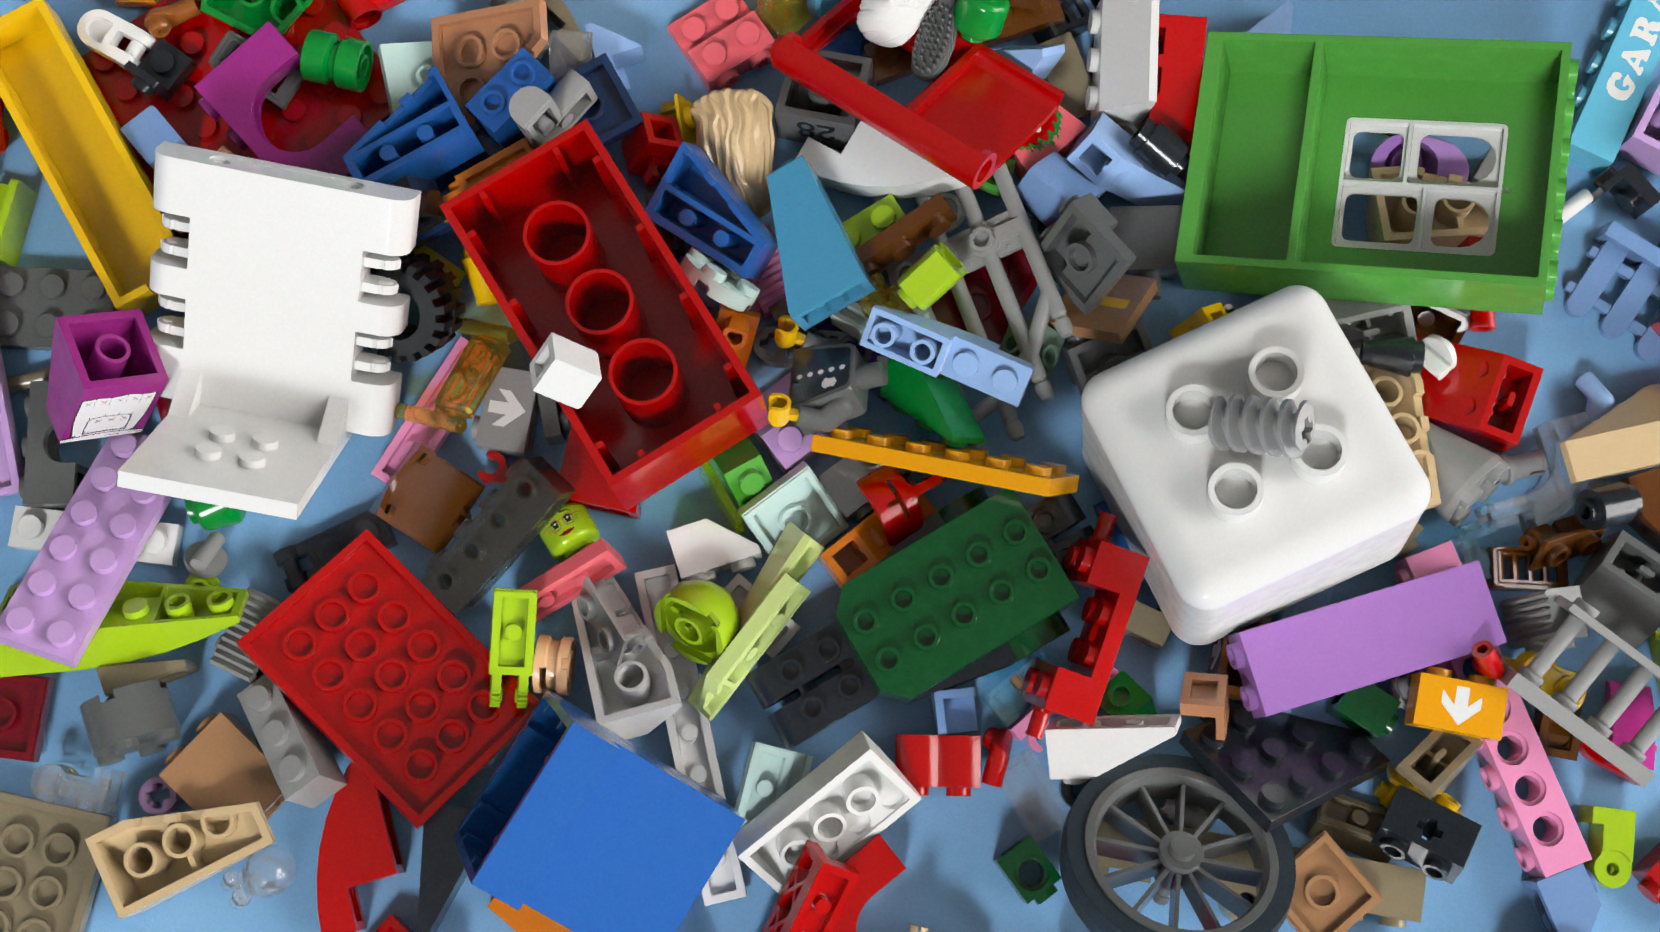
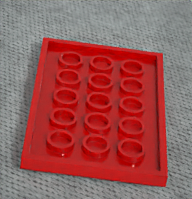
M368 529L361 533L236 642L237 647L417 829L424 825L522 730L539 703V700L528 690L526 708H516L514 695L517 688V678L514 675H502L501 687L503 694L500 706L489 707L491 675L488 673L489 650Z

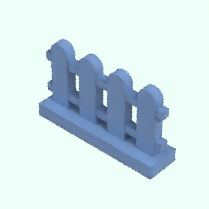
M1613 220L1601 226L1593 238L1601 247L1597 248L1594 245L1590 247L1586 256L1592 260L1577 283L1569 280L1562 289L1569 293L1564 301V310L1569 316L1577 318L1586 315L1593 308L1604 315L1598 326L1599 332L1604 338H1619L1628 330L1639 337L1633 347L1635 356L1642 361L1654 360L1660 356V337L1650 324L1660 317V306L1646 327L1634 320L1649 296L1660 301V286L1657 285L1660 281V248ZM1623 260H1626L1627 262L1634 265L1636 267L1635 270L1623 264ZM1616 274L1627 282L1610 305L1599 298L1613 275Z

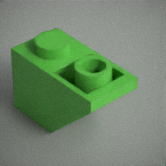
M749 437L712 458L739 508L774 483L760 453Z

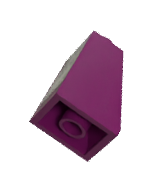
M131 309L56 317L46 409L59 444L142 432L169 380L142 310Z

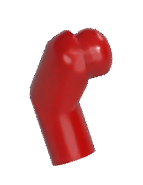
M1487 640L1475 643L1471 651L1474 657L1471 664L1473 671L1477 675L1498 679L1502 677L1506 669L1501 661V655L1495 650L1493 644Z
M990 727L983 735V744L989 749L981 782L1002 788L1012 749L1013 737L1005 728Z

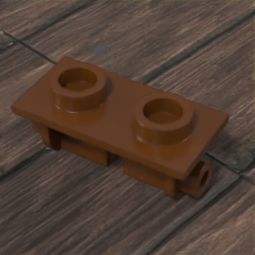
M1573 514L1572 516L1554 521L1551 526L1547 523L1526 529L1520 537L1519 543L1523 550L1529 551L1535 557L1529 567V570L1532 572L1547 566L1556 567L1565 560L1580 555L1582 557L1589 556L1601 545L1602 540L1600 538L1606 528L1596 531L1589 530L1581 523L1576 514Z

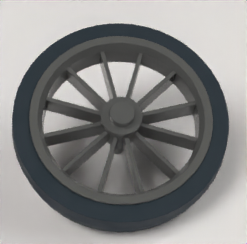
M1173 754L1141 755L1097 777H1093L1077 796L1063 826L1059 853L1062 882L1075 912L1091 932H1278L1289 911L1295 890L1296 864L1293 848L1285 828L1281 825L1266 833L1194 758ZM1151 798L1175 800L1174 831L1169 832ZM1135 801L1151 831L1118 808ZM1185 803L1197 806L1210 813V816L1194 835L1183 831ZM1217 819L1225 823L1237 835L1204 846L1199 842ZM1103 821H1105L1134 843L1097 836V831ZM1247 849L1252 858L1254 868L1213 859ZM1097 855L1139 864L1103 874ZM1151 877L1155 878L1154 883L1133 908L1113 890V888ZM1219 880L1256 887L1253 904ZM1181 889H1183L1204 930L1178 928ZM1203 892L1236 915L1238 919L1221 926ZM1152 898L1158 905H1166L1170 900L1168 926L1140 913Z

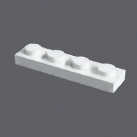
M15 505L8 546L16 549L40 551L63 511ZM158 522L136 563L177 567L184 526Z

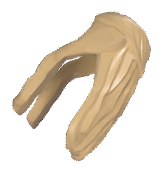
M724 88L720 91L713 90L708 95H703L700 99L696 100L693 103V108L690 109V114L696 123V145L704 151L760 219L772 209L767 175L773 172L776 140L772 123L774 105L767 96L753 88L747 90H731L729 88Z

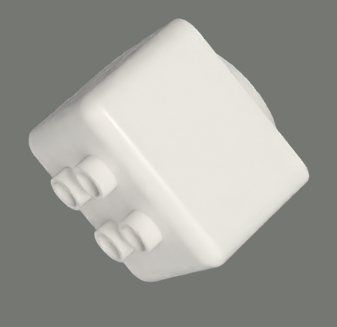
M1292 285L1280 289L1100 372L1087 382L1082 392L1081 422L1082 455L1112 515L1118 517L1116 523L1130 550L1150 558L1144 577L1173 633L1188 644L1206 645L1393 559L1403 548L1430 500V483L1421 465L1327 303L1317 291L1307 286ZM1240 394L1246 402L1248 397L1255 395L1260 398L1263 405L1266 398L1274 397L1279 403V408L1282 401L1287 398L1295 401L1297 409L1303 400L1311 401L1315 412L1312 441L1303 455L1296 459L1287 458L1284 455L1279 457L1270 456L1266 452L1262 455H1257L1249 451L1239 453L1234 452L1232 449L1228 451L1217 450L1212 445L1208 436L1209 413L1215 398L1223 396L1227 403L1230 396Z

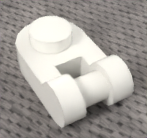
M102 9L86 12L77 24V34L90 50L116 63L123 69H125L124 65L128 60L138 66L141 63L139 60L145 50L151 51L157 41L152 35L141 28ZM123 37L131 40L125 51L117 48Z

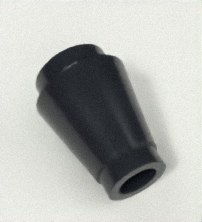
M1414 336L1362 340L1359 360L1362 365H1368L1369 367L1409 377L1411 373L1420 374L1423 369L1425 343L1424 341L1415 340Z

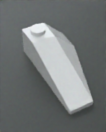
M611 577L607 581L614 583L628 606L627 611L618 614L617 617L632 613L646 634L644 641L647 645L642 651L635 654L630 650L625 651L620 666L616 667L610 655L603 652L600 648L597 634L589 621L581 617L577 606V599L572 601L596 722L627 740L650 733L681 708L682 702L671 662L662 652L615 578Z

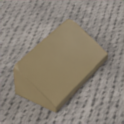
M1340 794L1313 809L1307 831L1309 838L1315 836L1320 830H1325L1342 850L1382 863H1388L1392 859L1384 854L1378 846L1371 843L1386 809L1344 794Z

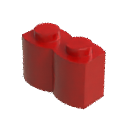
M896 734L895 765L921 796H929V787L946 788V796H971V788H981V736Z

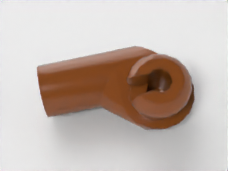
M179 0L173 4L149 10L145 15L144 25L152 36L162 38L170 33L172 27L202 14L197 0Z

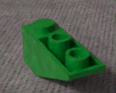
M889 359L887 366L888 384L881 386L879 395L893 404V410L917 419L916 424L919 427L937 432L941 435L940 440L947 445L964 448L966 443H985L986 438L956 380L942 374L935 378L894 359Z

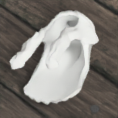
M861 0L860 11L857 15L859 30L867 40L874 44L889 48L901 46L918 30L934 0Z

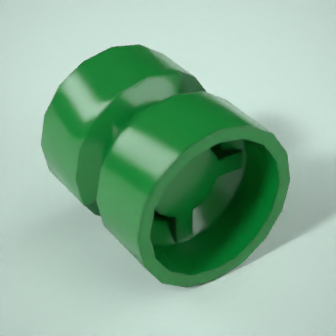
M311 29L302 47L300 58L301 76L305 81L323 85H330L334 80L337 88L363 92L372 73L373 45L370 41L349 36L346 40H340L336 33Z

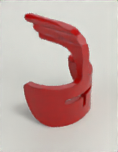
M884 465L859 478L856 483L861 493L867 498L876 512L889 545L894 546L923 527L918 496L943 483L948 478L933 475L919 484L911 486L895 468ZM886 481L891 484V486L898 494L906 510L908 521L906 520L904 512L899 503L891 508L888 507L887 504L896 499V496L894 495L893 491L888 486Z

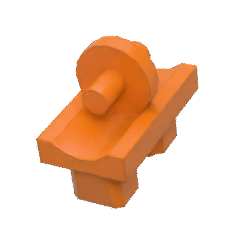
M720 304L716 323L746 369L761 313L756 311L739 312Z

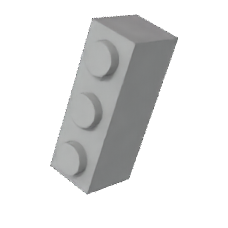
M263 675L237 694L286 801L314 809L347 785L324 734L266 675Z

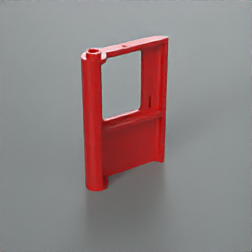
M861 0L840 1L802 35L794 31L780 35L775 39L770 49L773 68L973 190L982 186L1054 114L1065 93L981 43L977 44L966 41L957 30L952 55L942 74L926 86L906 106H903L817 54L849 25L857 23ZM918 30L900 47L912 53Z

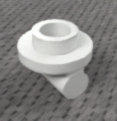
M1432 334L1422 340L1425 343L1423 367L1438 380H1441L1449 371L1455 368L1457 357L1455 348L1450 341L1439 335Z

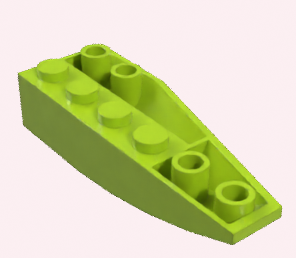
M125 580L76 668L0 644V677L78 671L100 666L116 665L185 646L240 623L249 597L248 590L242 588ZM20 583L10 585L0 605V616Z

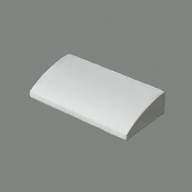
M862 730L741 828L734 837L733 844L737 857L777 893L781 894L807 840L818 843L829 859L843 863L922 800V798L896 765Z

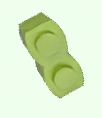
M939 242L931 247L897 279V283L901 287L897 290V293L911 309L914 310L919 307L922 310H927L964 277L968 270L945 244Z

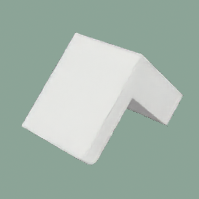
M552 332L529 364L532 390L575 409L582 407L602 379L598 353Z

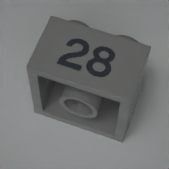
M821 50L817 53L874 87L872 58ZM785 75L774 111L778 138L805 143L807 138L810 137L829 148L844 150L860 120Z

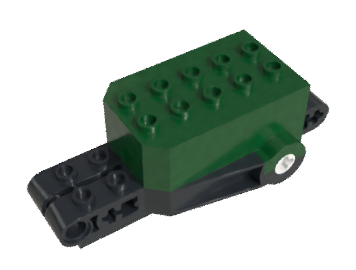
M979 487L928 517L923 522L921 529L897 544L878 564L843 584L835 614V622L757 667L745 677L763 710L783 701L797 691L800 692L801 696L768 717L786 749L789 750L878 697L903 704L912 703L931 696L934 692L947 690L1014 665L1069 632L1071 629L1060 612L1079 598V595L1066 575L1067 569H1064L1065 556L1072 544L1076 545L1078 539H1089L1090 535L1093 536L1094 533L1092 525H1088L1056 545L1052 541V539L1087 518L1072 493L1044 497L1025 509L1014 490L1004 489L996 495L989 497L985 489ZM837 667L841 670V673L809 692L806 691L805 687L810 683L832 672Z

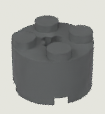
M148 680L113 689V695L107 698L105 702L101 703L99 695L80 706V712L93 756L97 758L100 767L121 762L125 759L126 754L139 751L140 757L159 753L166 749V743L181 738V727L166 681L160 684L159 680Z

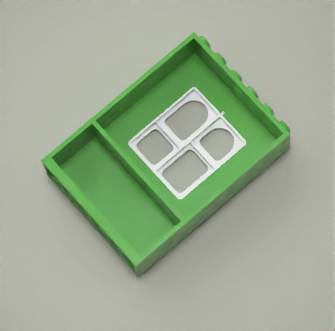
M1208 31L1175 254V264L1184 289L1270 295L1288 286L1302 285L1312 288L1323 299L1542 315L1544 301H1553L1558 272V252L1563 223L1562 213L1567 185L1566 174L1571 146L1570 135L1573 124L1574 97L1579 68V59L1571 58L1572 42ZM1358 133L1400 134L1404 138L1401 168L1397 178H1357L1350 174L1353 141ZM1428 135L1482 139L1490 144L1495 152L1496 163L1494 169L1486 178L1473 183L1422 181L1417 176L1421 141ZM1354 194L1414 198L1417 201V213L1413 240L1408 244L1345 240L1342 237L1346 199ZM1442 199L1465 200L1476 203L1484 209L1488 216L1489 227L1486 235L1479 242L1468 247L1434 245L1431 241L1435 204Z

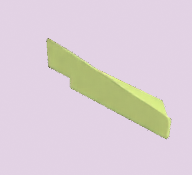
M792 522L786 525L738 610L741 619L738 634L719 659H714L706 666L688 699V702L710 721L714 719L811 593L799 581L825 548Z

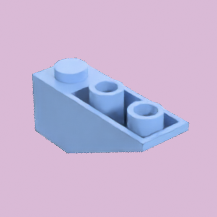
M1104 112L1077 139L1066 158L1094 184L1138 206L1181 205L1183 203L1186 184L1171 172L1166 177H1162L1135 155V148L1128 143L1131 136Z

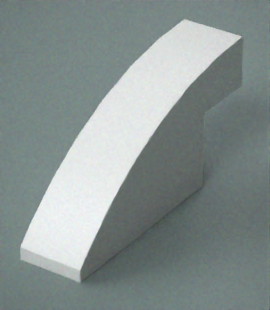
M862 121L858 124L841 154L808 137L796 157L798 158L803 155L815 170L822 185L853 195L884 198L892 194L894 198H914L936 195L939 192L943 193L967 186Z

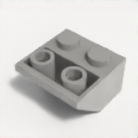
M1324 299L1357 356L1360 353L1362 340L1414 336L1415 340H1417L1410 305Z

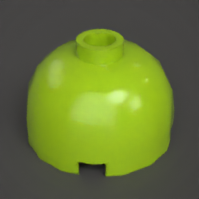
M691 579L680 582L655 604L654 618L660 633L663 634L667 630L675 639L670 646L688 660L702 665H708L714 659L718 660L739 632L741 619L732 595L724 587L707 580Z

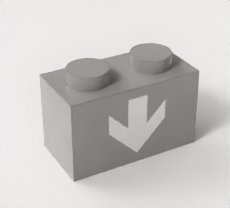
M491 365L489 376H483L481 380L479 399L484 401L481 416L475 415L473 419L471 439L475 440V446L483 453L497 451L506 457L530 460L540 412L538 395L532 390L530 371Z

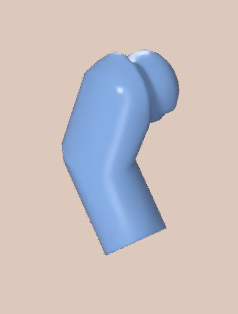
M1587 372L1577 379L1575 386L1587 398L1584 414L1586 426L1609 412V409L1614 407L1616 402L1614 396L1592 372Z

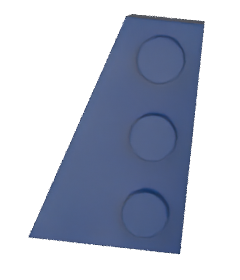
M436 65L426 73L428 79L412 95L407 92L398 101L401 106L384 123L379 120L342 156L353 178L388 185L405 175L433 180L485 151Z

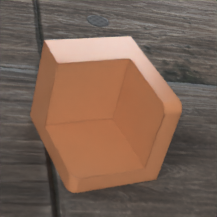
M1185 672L1180 697V715L1215 718L1216 740L1225 741L1230 711L1228 675Z

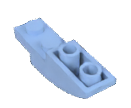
M880 305L873 306L859 343L861 346L935 378L942 374L1016 407L1021 404L1036 365L999 350L1000 344L916 314Z

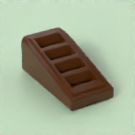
M1490 546L1482 550L1483 574L1489 591H1542L1552 588L1569 587L1568 562L1565 560L1562 564L1556 566V582L1549 581L1548 566L1540 569V581H1534V571L1531 572L1529 567L1535 557L1529 551L1523 550L1522 547ZM1503 559H1509L1510 579H1504ZM1518 559H1524L1525 580H1519Z

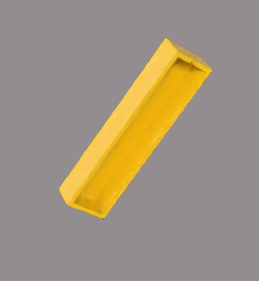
M32 0L0 17V97L115 308L118 311L141 309L143 315H146L160 307L158 302L159 294L152 291L149 287L151 255L159 247L161 248V239L182 237L175 229L163 226L162 213L165 212H161L153 207L154 186L128 139L121 132L118 121L61 18L45 0Z

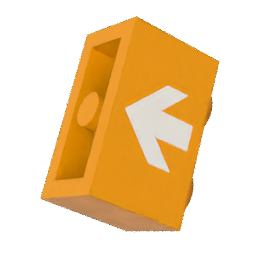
M1429 666L1426 667L1425 673L1411 674L1404 724L1487 741H1499L1502 738L1509 689L1495 686L1496 679L1470 674L1468 681L1452 678V670Z

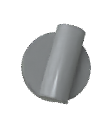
M213 531L205 541L191 544L184 555V564L187 570L201 578H213L223 573L228 562L227 554L222 548L226 541L225 537L221 533Z

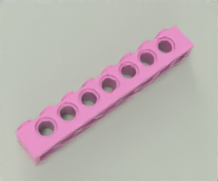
M1451 540L1393 563L1396 568L1394 578L1396 584L1456 567L1462 565ZM1494 646L1495 650L1498 651L1501 655L1502 663H1504L1505 660L1502 656L1499 646ZM1471 653L1432 666L1452 670V678L1468 681V678L1463 673L1462 666L1466 659L1472 662L1474 657ZM1496 679L1495 686L1509 689L1502 738L1506 739L1510 744L1511 753L1508 759L1505 760L1499 755L1497 750L1499 741L1479 739L1483 742L1476 752L1482 765L1479 773L1484 785L1489 791H1493L1500 806L1497 808V815L1504 829L1511 832L1517 845L1514 853L1520 867L1525 872H1528L1530 877L1547 878L1589 861L1592 857L1521 696L1499 679ZM1520 777L1528 785V794L1523 800L1518 797L1515 791V784ZM1537 818H1540L1546 827V833L1541 840L1537 839L1533 833V824Z

